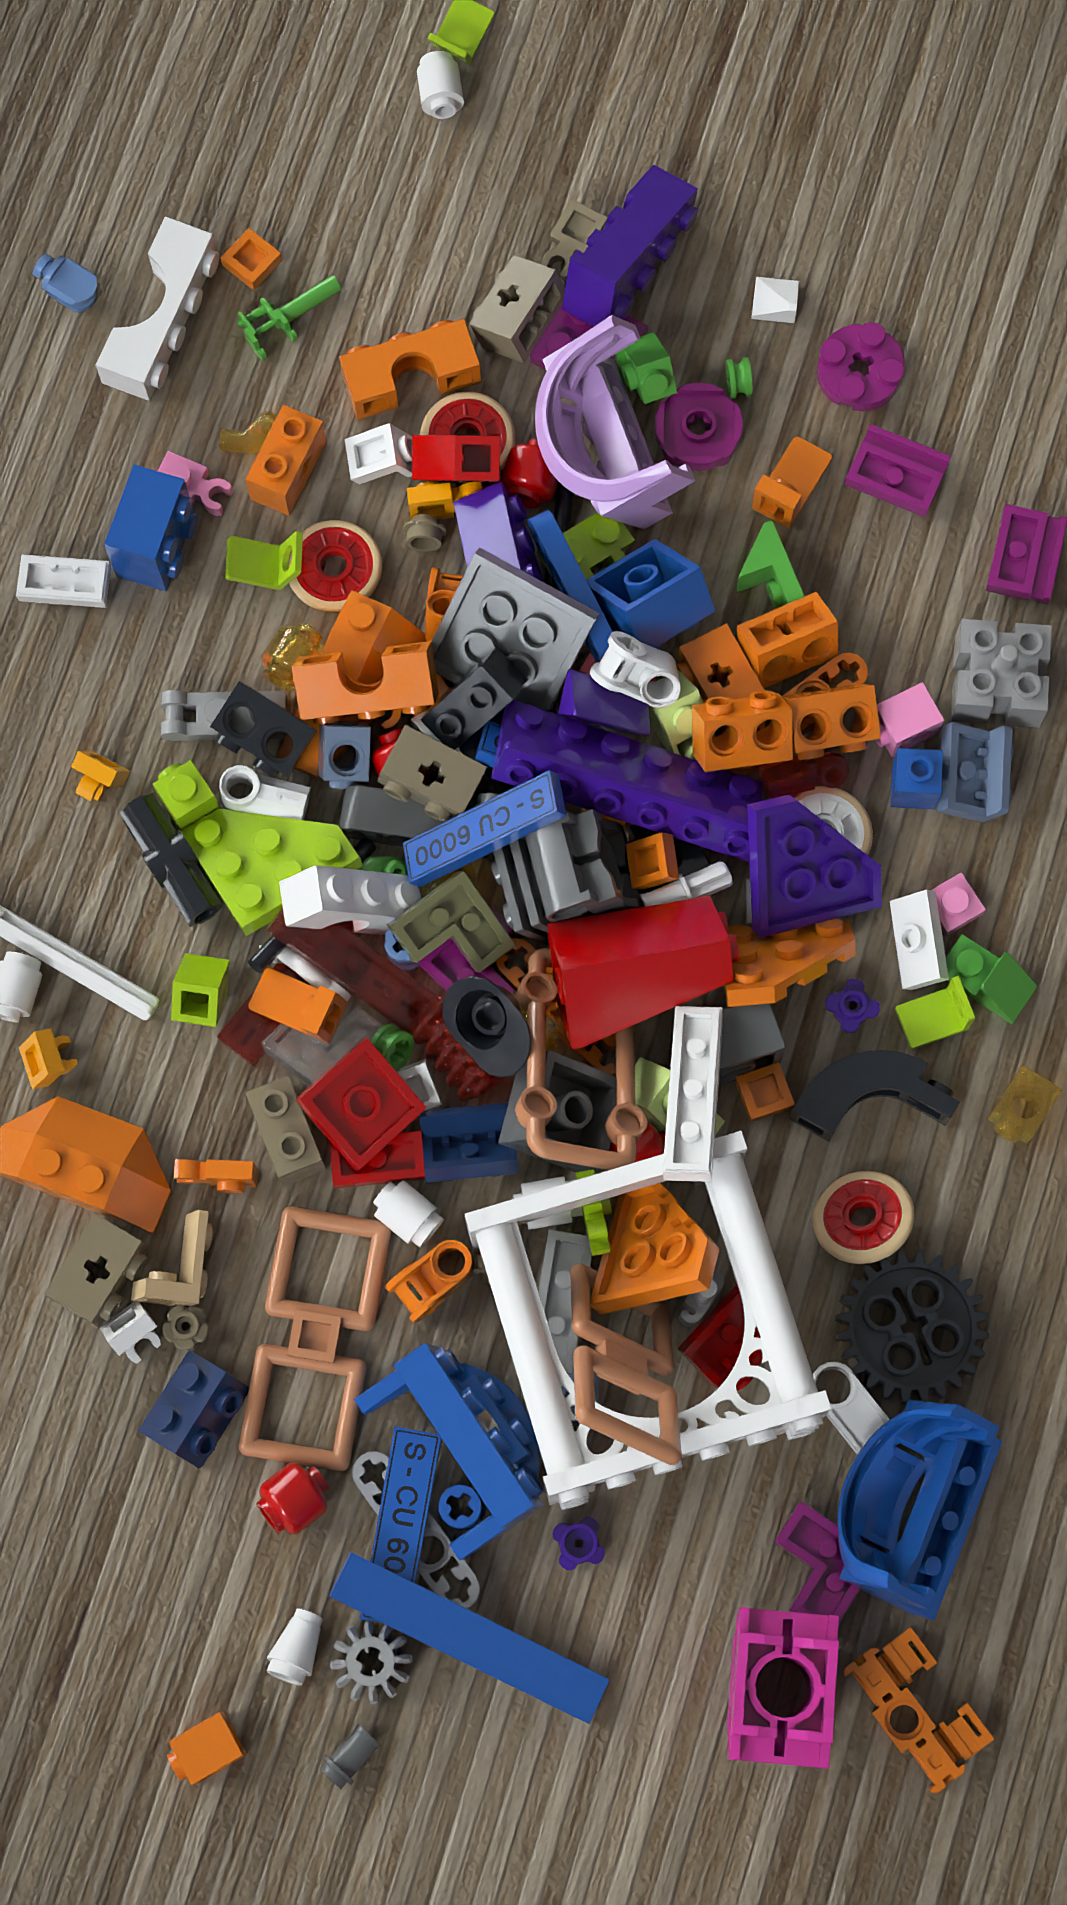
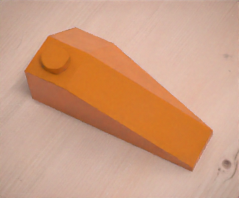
M351 590L330 631L321 654L343 652L345 668L350 677L362 684H373L383 678L384 672L381 656L387 646L427 641L425 633L393 608ZM298 708L297 711H296L295 716L300 719L299 708ZM357 713L340 715L341 719L339 721L365 722L369 725L379 717L359 719ZM306 719L302 721L318 731L294 769L318 779L320 777L318 775L319 724H314L313 719ZM289 734L284 739L277 756L278 758L287 757L293 750V740ZM351 745L339 746L333 754V762Z

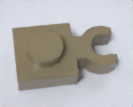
M570 199L550 234L551 240L557 243L558 246L545 253L541 265L552 268V265L557 261L565 262V268L560 276L566 282L570 257L577 250L585 252L588 247L586 244L588 237L595 229L603 231L608 217Z

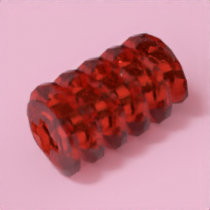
M443 1002L429 1012L414 1031L413 1039L415 1044L427 1043L423 1051L426 1058L433 1059L438 1057L435 1063L437 1072L444 1073L450 1071L446 1078L448 1086L456 1087L462 1085L457 1093L460 1101L478 1098L492 1090L506 1078L488 1074L478 1066L467 1051L454 1039L448 1031L443 1018Z

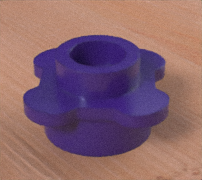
M859 979L849 980L846 988L837 994H829L825 1000L826 1009L829 1012H833L834 1017L840 1023L841 1029L847 1033L856 1032L859 1025L864 1023L867 1018H875L880 1012L878 1001L870 999L864 991V983ZM850 1002L856 1003L857 1008L855 1010L849 1009L848 1004Z
M585 1517L580 1523L569 1526L565 1523H560L554 1528L553 1539L559 1543L561 1551L559 1564L562 1568L574 1570L578 1564L585 1562L598 1564L603 1560L605 1550L598 1543L596 1533L599 1525L595 1519ZM576 1539H581L583 1541V1546L581 1548H576L574 1546V1542Z

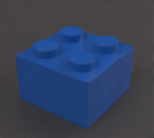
M133 464L104 543L117 577L163 591H167L171 578H178L184 560V555L181 553L185 539H192L198 523V514H195L193 508V498L189 496L184 479Z
M656 539L586 579L612 632L626 633L656 649L662 647L664 642L682 631L694 628L702 619L715 612L701 567Z

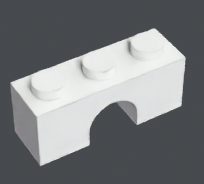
M315 865L279 882L285 924L289 927L322 929L335 923L353 920L354 932L385 935L389 929L388 923L421 900L419 887L409 883L408 875Z

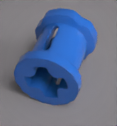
M454 1485L442 1493L439 1500V1513L443 1521L450 1528L455 1530L470 1529L481 1518V1501L478 1494L472 1488L466 1485ZM464 1496L470 1497L468 1505L473 1511L472 1515L469 1518L460 1515L457 1520L452 1519L453 1510L449 1505L450 1500L454 1498L460 1501Z

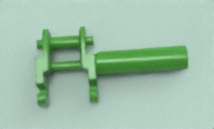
M332 275L274 311L272 309L274 307L273 302H267L262 297L260 298L261 306L246 315L241 311L237 313L239 318L237 324L240 328L244 326L245 339L260 360L263 361L267 358L264 349L260 348L258 335L275 325L277 329L282 328L289 339L294 342L298 337L294 329L291 330L289 323L341 291V286L335 276ZM267 314L271 320L254 329L251 322Z

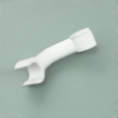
M292 941L272 962L275 964L284 963L317 989L321 985L337 992L346 1001L351 997L344 988L330 979L307 957L294 949Z

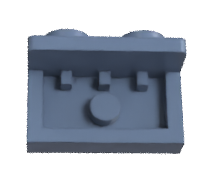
M954 722L942 726V790L938 801V812L982 823L1007 814L1012 799L1010 787L1011 761L1014 756L1012 728L1001 726L987 731Z

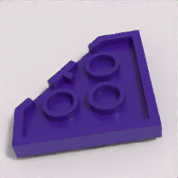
M790 795L747 804L752 931L759 937L882 907L881 865Z

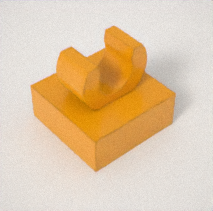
M78 751L71 765L75 770L85 774L79 782L75 793L89 801H93V799L100 801L107 787H123L131 772L94 751Z
M51 1028L34 1031L19 1047L32 1090L50 1086L60 1075L69 1073L78 1064L77 1059H61L58 1051L64 1049L71 1042L70 1037L62 1035L54 1038Z

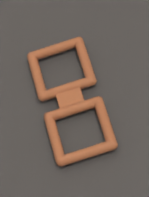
M293 1206L286 1207L283 1210L266 1295L265 1311L270 1316L292 1319V1331L289 1347L261 1344L256 1350L238 1445L241 1454L334 1471H345L349 1467L360 1410L354 1399L363 1393L367 1366L361 1359L338 1356L337 1349L341 1328L370 1331L375 1325L391 1230L381 1221ZM298 1226L371 1238L358 1311L285 1299ZM273 1364L346 1376L333 1451L259 1439Z
M577 1263L570 1270L572 1330L577 1336L597 1346L595 1350L587 1346H579L573 1353L576 1419L580 1424L669 1465H675L682 1458L677 1394L672 1386L648 1376V1369L662 1376H668L674 1370L669 1307L661 1301L632 1307V1309L651 1317L654 1350L591 1321L590 1288L593 1289L598 1271L584 1264ZM594 1372H596L598 1377L638 1396L641 1393L658 1401L660 1438L596 1409Z

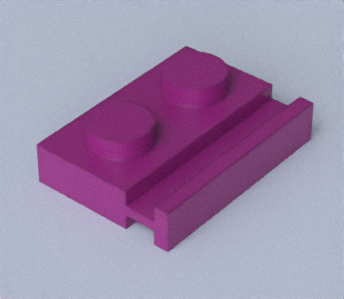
M870 424L846 476L844 485L926 517L945 471L948 468L951 456Z
M1005 504L985 591L1029 600V598L1042 601V604L1048 605L1053 591L1067 517L1055 518L1048 516L1049 513Z

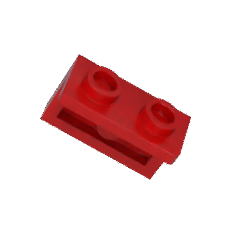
M737 1284L677 1348L717 1389L727 1379L735 1366L743 1343L745 1317ZM755 1328L754 1338H760L757 1328ZM760 1349L754 1351L749 1356L750 1366H759L762 1362V1351ZM753 1377L739 1379L736 1384V1390L739 1391L746 1387Z

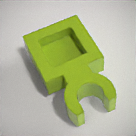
M594 1169L576 1172L577 1180L595 1175ZM610 1198L582 1206L592 1256L611 1253L604 1215L612 1214Z

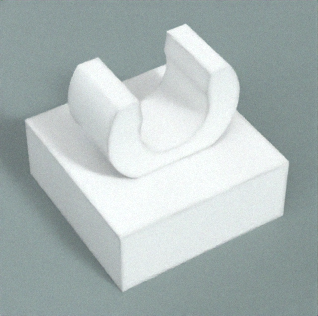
M137 1301L131 1303L113 1317L111 1321L100 1327L106 1340L119 1356L125 1352L134 1363L141 1361L134 1349L135 1344L143 1338L149 1339L156 1348L161 1345L160 1339L154 1331L157 1327L142 1304Z

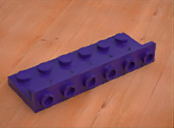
M515 700L506 705L502 717L492 779L518 786L550 770L559 775L563 800L566 803L588 810L593 809L600 814L658 833L672 834L674 838L750 862L747 804L762 801L763 782L727 770L705 772L697 760L624 737L618 733H612L582 723L575 719L539 709L533 705Z

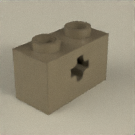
M515 255L512 256L505 269L498 274L494 286L483 303L476 308L473 318L469 323L483 349L521 363L526 362L563 304L565 287L556 269Z
M405 725L380 772L377 782L385 785L383 791L389 796L402 802H407L410 798L426 806L424 812L427 815L444 823L464 813L487 767ZM429 770H433L437 773L436 781L430 787L425 786L422 783L424 775Z
M289 1075L245 1092L283 1187L326 1170L303 1109L295 1101L297 1094Z
M94 1213L44 1294L99 1328L103 1320L111 1321L123 1302V1297L119 1294L127 1281L130 1279L134 1282L142 1273L148 1261V1257L144 1255L148 1247L141 1240ZM95 1266L99 1268L105 1266L110 1275L106 1280L102 1278L96 1280L91 1271Z

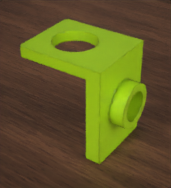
M453 0L437 35L430 33L427 39L433 47L448 52L452 57L470 65L495 13L473 0Z
M295 531L280 546L230 536L227 539L225 578L231 581L281 591L301 573L303 532ZM292 551V560L288 568L289 556Z
M959 976L951 978L947 988L897 1005L895 1008L911 1050L967 1031L975 1020V1015Z

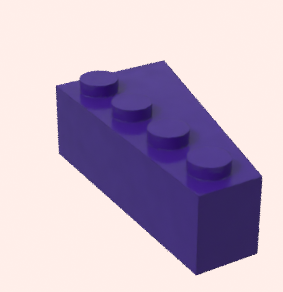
M653 164L628 192L623 209L616 206L608 215L603 231L595 229L588 237L586 242L588 247L585 252L577 250L570 257L562 310L593 327L611 315L625 320L633 306V297L638 290L644 292L648 288L655 275L656 269L654 267L659 260L666 262L676 246L677 235L681 230L687 232L693 225L699 211L698 208L694 207L698 188Z

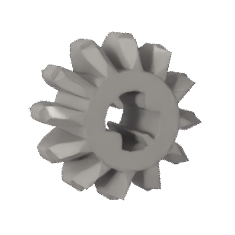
M366 1620L364 1624V1638H361L354 1626H349L346 1631L354 1644L350 1647L344 1642H335L334 1648L340 1652L347 1653L346 1660L336 1659L331 1661L330 1667L338 1670L347 1668L348 1670L347 1674L336 1681V1685L339 1688L347 1686L353 1680L357 1682L351 1691L350 1698L352 1700L358 1701L362 1696L365 1686H369V1701L371 1704H377L379 1702L378 1686L382 1685L386 1694L390 1698H394L397 1695V1691L389 1681L392 1676L400 1682L407 1683L410 1676L405 1672L396 1670L397 1663H412L413 1656L410 1654L396 1656L395 1651L407 1643L405 1636H399L389 1644L387 1640L393 1628L384 1624L377 1638L375 1637L374 1621ZM375 1647L380 1650L378 1659L384 1662V1667L380 1673L377 1670H372L373 1676H367L363 1673L365 1664L359 1661L364 1651L371 1654V1648Z

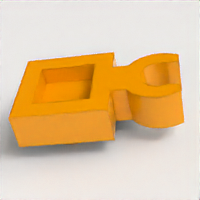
M426 481L418 484L416 487L406 488L410 520L419 514H429L435 516L438 520L454 518L455 508L453 502L482 490L481 482H468L459 487L451 488L450 482L440 484L436 481Z

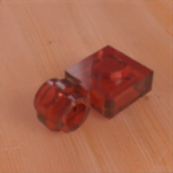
M826 752L824 753L825 756L808 762L798 760L797 756H793V760L758 765L761 782H763V786L771 799L785 795L797 798L803 792L815 790V780L820 786L828 788L841 786L849 774L848 763L841 754Z

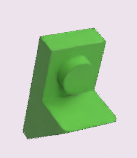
M771 520L763 524L738 577L737 592L767 582L766 590L773 607L777 608L805 596L775 525Z
M961 934L946 957L949 980H946V982L949 983L951 978L959 976L967 996L1010 1024H1013L1037 988L1036 983L1009 953L1004 952L1001 958H998L963 934Z

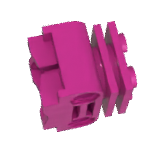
M746 1607L738 1608L735 1634H733L726 1733H728L727 1758L729 1760L829 1769L831 1743H833L839 1641H837L839 1616ZM778 1658L791 1661L801 1670L805 1678L807 1690L804 1702L798 1710L784 1717L771 1715L765 1710L756 1696L755 1688L756 1679L762 1667L769 1661Z

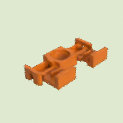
M909 1626L903 1633L882 1648L885 1653L877 1658L875 1654L880 1649L876 1646L870 1647L845 1667L844 1675L846 1677L850 1673L853 1674L877 1707L872 1711L874 1717L901 1753L907 1749L910 1751L933 1782V1785L929 1787V1791L938 1793L951 1780L957 1779L965 1772L964 1762L958 1766L955 1762L962 1757L965 1761L992 1742L994 1737L967 1701L957 1710L960 1715L948 1725L942 1721L938 1724L940 1728L932 1733V1730L937 1727L907 1685L902 1689L899 1688L905 1682L908 1685L913 1682L910 1675L922 1666L929 1670L937 1664V1660L913 1628ZM909 1642L913 1644V1646L916 1648V1650L919 1652L922 1658L926 1661L925 1663H922L920 1658L908 1644ZM900 1705L910 1706L918 1714L919 1721L917 1727L909 1733L896 1731L890 1723L891 1712ZM963 1715H966V1717L969 1719V1721L977 1730V1732L979 1734L981 1733L980 1736H977L975 1734V1732L963 1718Z

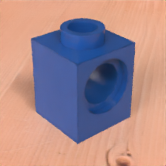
M897 748L891 770L890 807L935 810L942 790V750Z

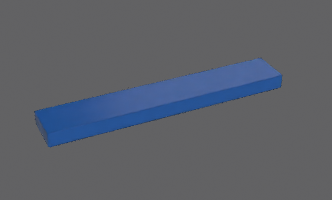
M349 1552L329 1594V1597L590 1724L610 1680L352 1552Z

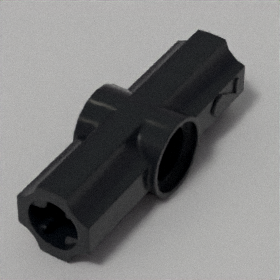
M153 793L139 796L129 802L120 812L123 822L144 852L141 855L162 889L166 888L189 927L202 924L214 917L223 908L219 901L220 899L199 869L201 864L181 831L176 832Z

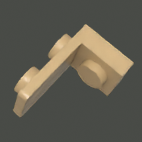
M197 1210L187 1214L185 1217L179 1281L177 1282V1274L149 1272V1278L133 1282L131 1301L168 1306L183 1305L185 1307L199 1304V1297L202 1298L204 1296L208 1280L207 1271L203 1270L204 1251H208L211 1245L213 1232L212 1225L207 1223L208 1211Z

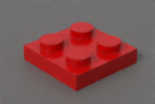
M368 1038L360 1040L295 1099L355 1170H360L427 1108Z

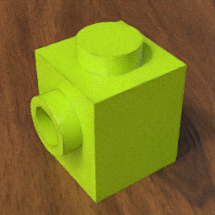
M191 760L183 765L176 763L167 767L159 774V780L152 784L159 800L180 831L218 808L220 809L215 795Z
M188 953L184 954L173 980L171 1020L212 1027L217 1026L228 998L230 960Z

